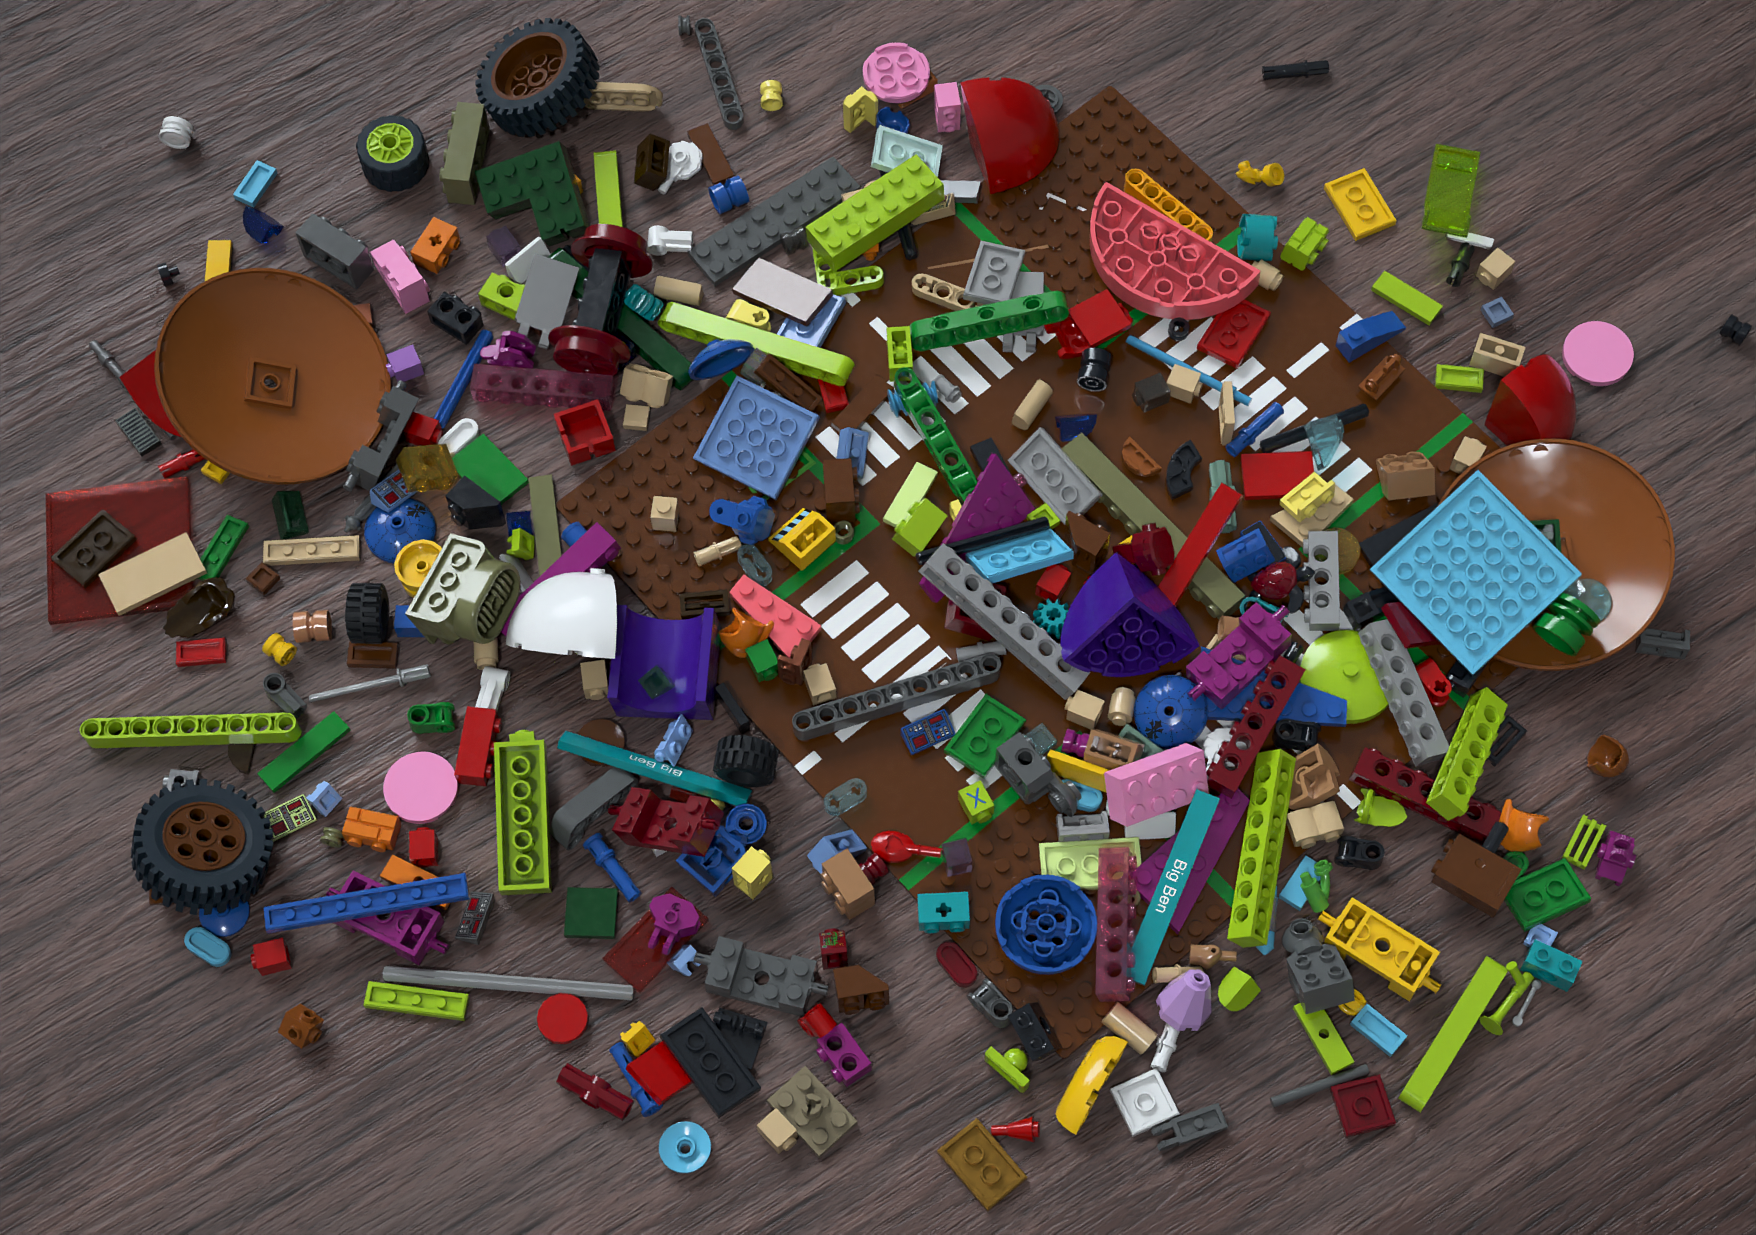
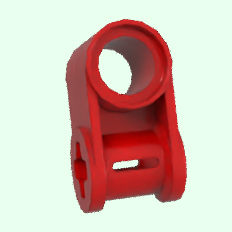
M1428 658L1416 665L1415 668L1431 705L1441 707L1448 702L1452 686L1435 661Z
M816 1003L803 1018L800 1017L797 1020L800 1027L810 1037L822 1038L837 1025L836 1021L821 1003Z

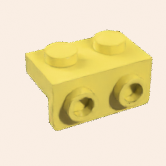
M861 86L855 93L845 98L843 102L844 129L849 133L855 130L864 120L876 126L878 99L873 92L867 91Z
M1313 472L1280 499V505L1298 522H1301L1306 517H1312L1323 503L1327 504L1333 499L1335 495V482L1330 480L1327 483L1317 473Z

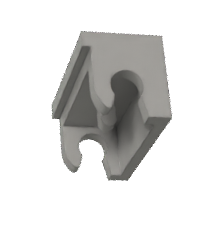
M1107 811L1093 815L1062 817V814H1057L1056 816L1058 842L1109 838L1110 831Z

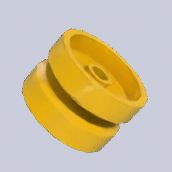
M424 539L413 541L404 546L397 554L394 563L395 573L407 594L412 598L415 597L442 549L441 546L433 541Z

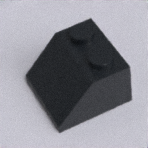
M465 475L445 495L448 502L447 507L452 515L451 519L459 526L464 525L469 530L501 527L506 524L501 502Z

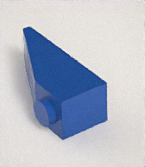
M1393 311L1359 320L1343 329L1338 334L1335 346L1350 363L1401 333L1406 327Z

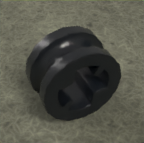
M1180 317L1172 319L1168 328L1169 337L1175 341L1185 340L1190 328L1188 321ZM1178 326V329L1182 327L1183 331L1179 332L1178 330V332H1175L1174 329Z

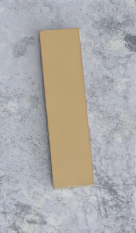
M359 535L264 541L263 563L267 566L360 560Z

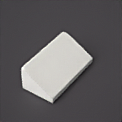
M541 237L534 239L505 263L507 274L515 283L520 285L527 280L535 254L544 257L550 255Z
M1166 812L1131 826H1124L1125 838L1139 837V840L1171 838L1175 835L1176 813Z

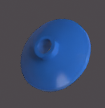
M240 899L239 906L231 909L230 905L227 904V909L224 913H218L217 907L212 908L211 915H204V909H200L199 919L203 928L217 937H228L236 934L246 925L249 919L250 908L248 901L244 903Z

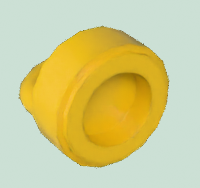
M1354 989L1355 1001L1338 1005V1007L1347 1015H1357L1366 1005L1364 996Z

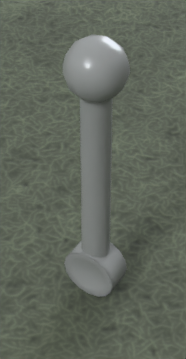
M1539 980L1532 981V988L1520 1012L1512 1019V1024L1515 1027L1522 1025V1017L1536 990L1541 988L1542 984Z

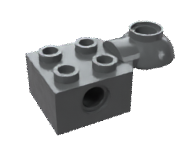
M1019 732L996 748V769L1025 804L1035 802L1049 792L1048 798L1058 812H1064L1069 817L1075 814L1078 801L1082 798L1079 790L1069 780L1063 783L1057 774L1051 771L1049 761L1045 756H1039L1035 751L1034 743L1029 737L1025 738Z
M1301 918L1294 920L1285 930L1282 937V945L1287 951L1293 953L1286 959L1288 977L1305 1014L1355 1001L1353 978L1336 946L1323 944L1322 932L1309 920Z

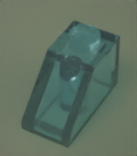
M1337 414L1310 421L1304 426L1318 471L1323 470L1330 464L1343 439L1344 426L1342 421L1338 420Z

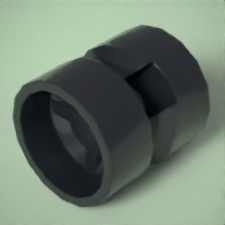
M1100 348L1085 349L1082 353L1081 368L1078 373V385L1089 391L1104 390L1107 387L1109 377L1107 372L1110 371L1112 355Z

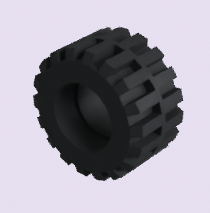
M383 583L351 584L345 606L346 632L351 643L382 644L384 642L389 625V599Z
M746 735L723 737L718 741L713 771L719 778L734 785L743 787L768 786L774 781L779 751L771 743L756 737Z

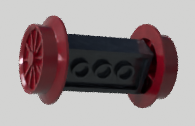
M595 224L586 228L584 237L578 238L572 243L571 252L575 259L589 268L588 277H585L583 282V297H580L578 301V317L574 319L573 325L556 327L548 335L549 343L555 348L553 354L554 361L571 373L589 378H610L617 373L618 366L629 361L631 357L629 347L616 337L630 278L645 276L651 272L653 262L647 254L648 244L636 232L617 225Z

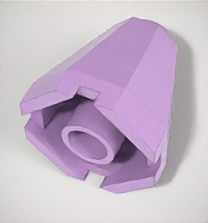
M1188 970L1169 982L1156 999L1157 1007L1158 1005L1160 1006V1018L1177 1031H1185L1186 1028H1192L1191 1031H1198L1211 1014V984L1209 976L1201 970Z

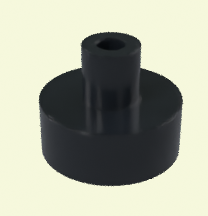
M166 262L157 265L164 286L174 284L172 277L180 275L178 267L168 268Z

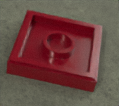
M1380 1074L1330 1087L1345 1138L1396 1125Z

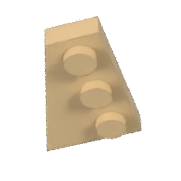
M1335 485L1333 499L1329 503H1323L1319 506L1312 517H1306L1301 522H1298L1284 509L1270 516V521L1303 547V539L1308 538V531H1325L1353 503L1354 499Z

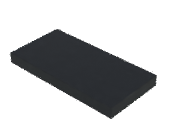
M1439 503L1358 543L1357 547L1372 568L1435 510Z
M703 1007L660 1034V1039L718 1119L761 1091V1086Z

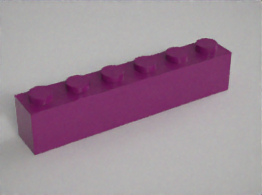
M596 522L518 597L515 607L501 630L502 634L505 637L507 636L513 612L531 589L556 575L571 572H590L591 568L601 569L607 561H612L618 555L621 547L617 541Z

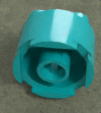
M1242 214L1239 228L1242 229L1240 235L1237 236V254L1240 259L1272 261L1273 250H1276L1278 245V236H1274V230L1277 227V216Z

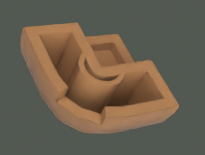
M1316 744L1295 757L1296 762L1289 801L1290 809L1296 811L1311 808L1324 803V800L1340 792L1336 778L1340 775L1333 758L1321 745Z

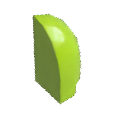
M1233 967L1219 985L1218 997L1220 1003L1228 1010L1239 1011L1250 1004L1261 989L1251 976Z

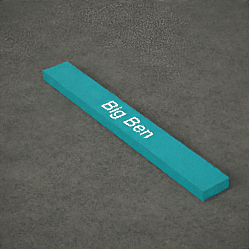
M565 731L558 742V749L735 806L747 804L751 797L752 790L678 766L673 767L671 764L658 762L656 759L569 731Z
M1196 789L1121 977L1145 986L1220 798Z

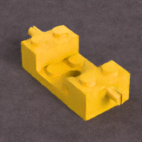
M1352 897L1341 915L1336 919L1325 911L1319 916L1318 920L1331 927L1323 944L1335 945L1343 960L1349 955L1390 981L1388 988L1410 1002L1415 992L1422 986L1427 987L1435 992V994L1440 989L1442 984L1429 977L1430 969L1440 952ZM1380 940L1385 941L1389 945V950L1381 952L1376 948L1375 943Z

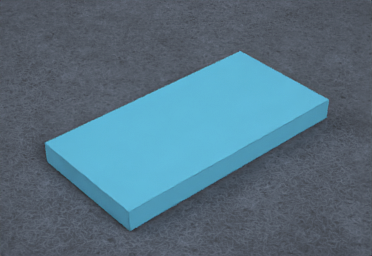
M1051 528L966 553V562L972 565L982 578L991 583L1074 559V552Z

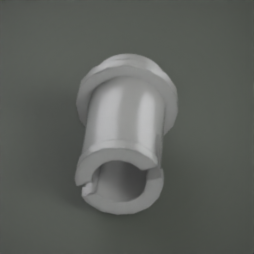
M942 374L933 380L936 389L945 396L947 402L955 403L961 397L960 388L951 384Z

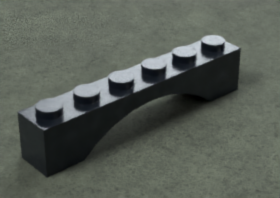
M1384 586L1366 592L1347 602L1343 612L1353 630L1356 631L1384 617L1385 614L1381 608L1386 603L1400 601Z

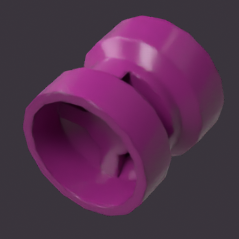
M1067 729L1061 752L1067 754L1071 752L1076 753L1078 757L1084 758L1090 734L1083 733L1080 735L1075 730Z

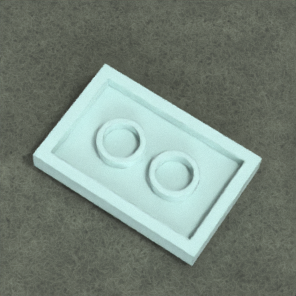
M880 125L876 132L871 167L890 172L917 154L938 177L943 145Z

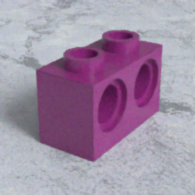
M843 1023L834 1027L822 1038L817 1039L818 1049H816V1053L824 1063L828 1061L833 1068L830 1070L831 1074L838 1083L842 1081L846 1088L872 1070L871 1062ZM831 1042H839L842 1045L837 1051H832L828 1048ZM847 1062H853L856 1065L853 1071H846L842 1067Z

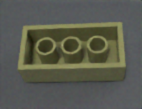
M457 102L456 111L453 110L451 115L453 127L448 130L447 135L449 146L448 149L445 148L443 155L445 166L440 169L439 177L440 181H443V193L446 194L448 203L475 205L479 188L475 171L483 168L490 127L484 104Z

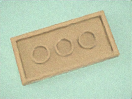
M185 532L98 575L116 612L120 616L207 574L188 534Z

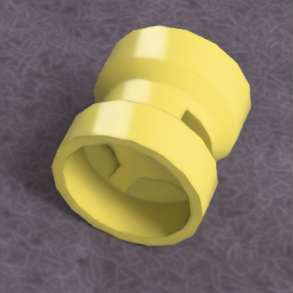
M767 80L761 83V107L767 111L781 109L783 106V99L781 97L782 84L776 80Z

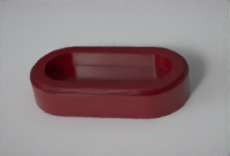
M942 943L937 948V962L957 986L962 988L972 986L977 979L975 965L956 943Z

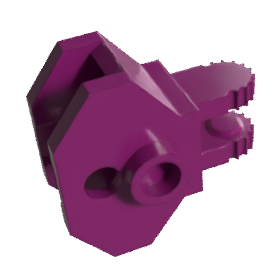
M505 331L502 333L501 339H496V344L484 346L480 356L484 360H488V364L492 367L501 366L506 371L528 374L531 373L534 364L528 358L534 356L536 346L523 334Z
M1610 830L1605 844L1601 843L1597 857L1600 859L1595 878L1600 880L1601 877L1614 880L1615 885L1620 886L1627 868L1632 869L1635 862L1636 854L1632 853L1635 839Z
M670 893L653 897L649 908L655 921V930L649 940L648 947L654 949L661 935L668 938L663 945L662 953L668 956L675 942H679L681 937L697 934L701 923L693 904Z

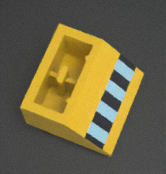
M802 508L768 540L803 571L836 541V529L818 512Z

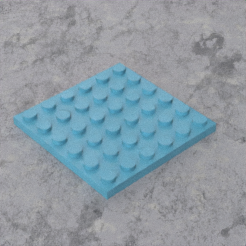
M1479 470L1471 475L1370 568V571L1403 603L1472 676L1554 602L1561 593L1566 591L1582 576V573Z

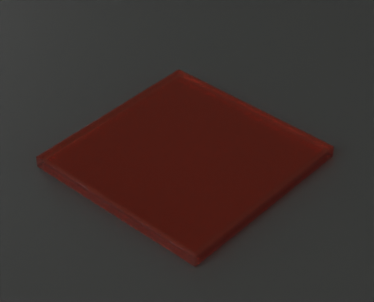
M187 476L46 493L48 622L50 625L168 611L175 606L178 600L194 588L192 580L119 616L100 577L96 578L85 589L51 560V557L102 509L137 538L106 570L185 532L192 542L190 490Z

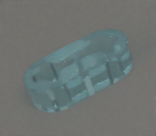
M745 544L741 546L737 552L740 566L750 579L761 586L768 585L773 578L772 568L754 545ZM745 553H747L748 555L752 554V558L754 561L753 563L749 560V558L744 559ZM756 568H759L762 573L766 572V577L758 576Z
M853 778L830 791L824 798L825 811L829 815L838 816L861 803L867 796L865 782L859 778ZM855 786L856 789L861 788L860 795L856 793L851 794L852 787ZM832 799L835 801L841 800L838 808L834 805L830 807Z

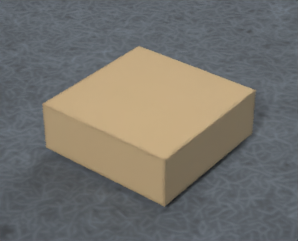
M626 404L623 428L647 431L650 407Z

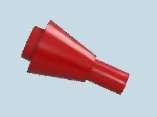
M1032 1116L1009 1123L1008 1125H992L991 1135L1009 1136L1034 1143L1035 1137H1040L1039 1121L1035 1122Z

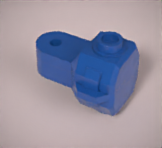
M753 496L749 500H744L740 503L717 499L711 504L709 509L711 519L717 523L732 527L734 533L739 536L740 541L743 543L754 545L758 541H763L770 536L775 513L768 506L766 499Z

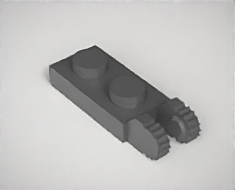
M1219 1103L1170 1119V1122L1157 1126L1151 1131L1153 1136H1159L1173 1130L1174 1138L1161 1141L1157 1145L1159 1151H1163L1176 1145L1181 1146L1226 1130L1228 1125Z

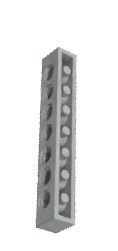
M944 543L918 571L1064 700L1075 693L1091 673L1079 670L1063 661L1062 647L1049 636L1046 630L1032 622L1025 612L1015 607L1008 597L999 593L990 581L982 578L972 565L965 563L952 548L947 547ZM947 568L952 570L954 575L950 574ZM966 585L970 586L972 591L968 590ZM984 601H987L990 604V607L986 606ZM1002 617H1005L1008 620L1009 624L1006 623ZM1021 633L1027 637V640L1022 637ZM1039 649L1043 650L1046 656L1042 655ZM1058 665L1063 668L1064 672L1060 671Z

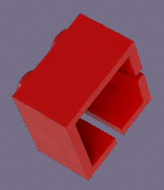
M598 399L554 414L556 427L571 466L591 460L590 455L592 454L595 457H599L616 451L613 436Z

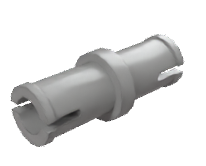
M998 641L985 644L977 642V645L956 648L958 663L990 653L996 656L1007 655L1006 648Z

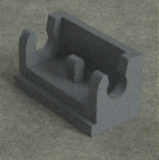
M1647 628L1636 639V653L1684 660L1690 650V630L1676 633Z

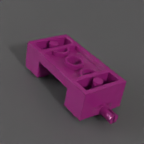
M1257 602L1239 617V626L1209 654L1203 651L1186 666L1187 679L1196 685L1188 692V696L1195 701L1204 693L1222 710L1267 668L1271 660L1275 661L1279 655L1291 646L1292 634L1280 623L1290 611L1282 605L1274 614L1265 611ZM1235 655H1243L1246 661L1241 665L1233 663L1232 658Z
M352 871L341 891L330 887L326 896L385 886L358 872ZM429 907L392 912L387 920H380L378 915L333 922L352 933H355L357 930L394 948L397 955L417 965L421 964L426 953L431 948L442 954H446V950L449 948V944L437 940V935L444 924V920L439 912Z

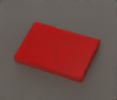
M1244 299L1236 306L1216 314L1197 344V350L1238 369L1271 317V312Z
M1312 451L1241 454L1240 456L1244 500L1282 499L1314 472Z

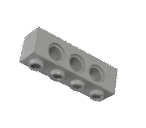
M1308 531V538L1303 539V554H1308V562H1304L1303 566L1312 568L1315 574L1308 580V585H1304V600H1309V608L1304 609V621L1309 623V631H1339L1338 531ZM1322 554L1327 560L1319 562L1314 557ZM1323 577L1327 580V583L1319 585L1315 582V579ZM1318 600H1324L1327 602L1328 606L1325 608H1319L1315 604V602Z

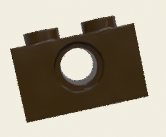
M650 133L637 146L634 184L654 191L667 179L670 141Z

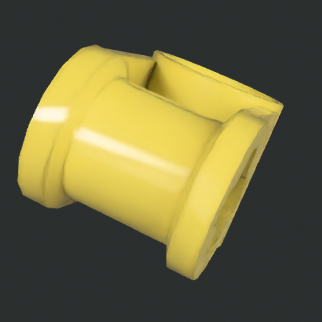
M741 299L735 300L726 319L764 331H771L767 310Z

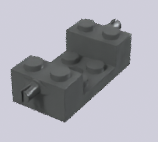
M399 380L396 387H392L390 393L385 391L376 411L380 414L377 422L388 427L387 433L376 451L364 445L361 446L359 452L354 450L346 469L349 474L343 486L345 490L352 492L356 484L370 491L377 485L419 398L404 391L407 387L405 382Z
M721 936L718 937L715 950L711 953V956L696 952L693 960L694 963L708 966L705 980L707 993L801 1017L805 1016L811 993L827 996L829 985L814 982L818 971L817 961L796 955H792L791 960L752 951L745 949L741 941ZM765 974L769 977V981L765 985H758L755 983L756 976Z

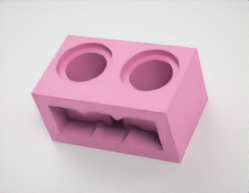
M957 82L934 85V113L938 132L960 130L961 103Z

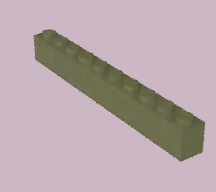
M1083 433L1065 445L1062 450L1103 494L1097 502L1103 503L1108 508L1110 515L1114 519H1119L1124 524L1126 531L1132 536L1140 532L1142 525L1156 523V527H1165L1172 539L1175 560L1187 537ZM1207 557L1188 586L1191 596L1196 601H1201L1213 618L1217 617L1220 619L1222 615L1231 616L1240 608L1241 602L1245 599V595Z

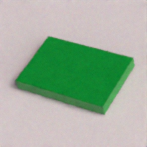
M484 434L480 435L447 461L448 466L461 479L465 475L500 501L501 505L529 484L527 477Z
M985 694L945 747L944 753L985 779L995 765L996 748L1019 733L1026 724V719Z
M1566 858L1515 880L1504 901L1522 930L1526 932L1539 924L1546 923L1590 903L1591 897Z

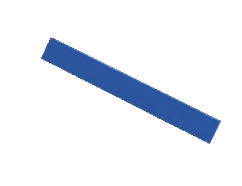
M466 873L266 906L264 907L266 932L268 934L469 900Z

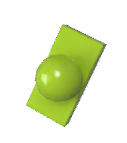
M991 1046L985 1052V1062L1020 1093H1024L1029 1087L1030 1082L1021 1073L1028 1064V1058L1024 1051L1014 1048L1008 1050L1002 1056Z

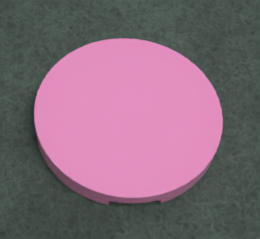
M888 43L877 47L863 65V81L868 91L873 92L878 99L889 103H903L915 99L926 89L930 78V67L925 55L905 43Z
M1591 321L1582 323L1570 331L1562 348V358L1567 370L1573 376H1577L1593 386H1608L1620 381L1627 374L1633 362L1634 351L1629 338L1622 330L1606 322Z
M415 752L400 758L391 766L384 780L383 792L388 807L394 814L409 823L425 824L437 820L438 817L442 816L454 805L458 795V781L454 776L455 771L446 759L431 752Z

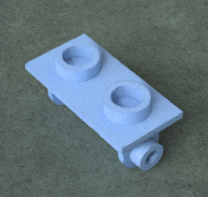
M682 714L679 715L677 720L670 722L663 737L665 741H661L658 748L654 751L655 759L658 762L669 760L673 767H675L693 733L692 728Z

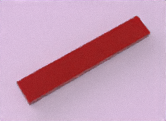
M1222 482L1173 561V565L1170 566L1158 586L1175 607L1244 496Z

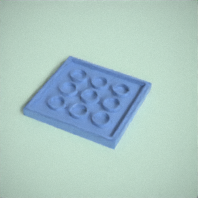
M736 376L693 459L777 500L820 416Z

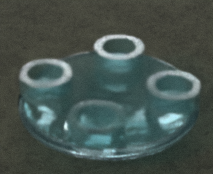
M1580 579L1564 591V593L1580 600L1598 615L1600 622L1610 612L1612 605L1611 595L1608 589L1599 581Z

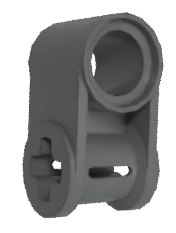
M985 978L982 981L983 985L974 993H969L967 998L974 1008L981 1012L995 1027L1005 1028L1011 1023L1008 1015L1013 1013L1012 1005L999 992L996 986ZM1003 1009L1008 1014L1004 1017H998L995 1015V1012Z

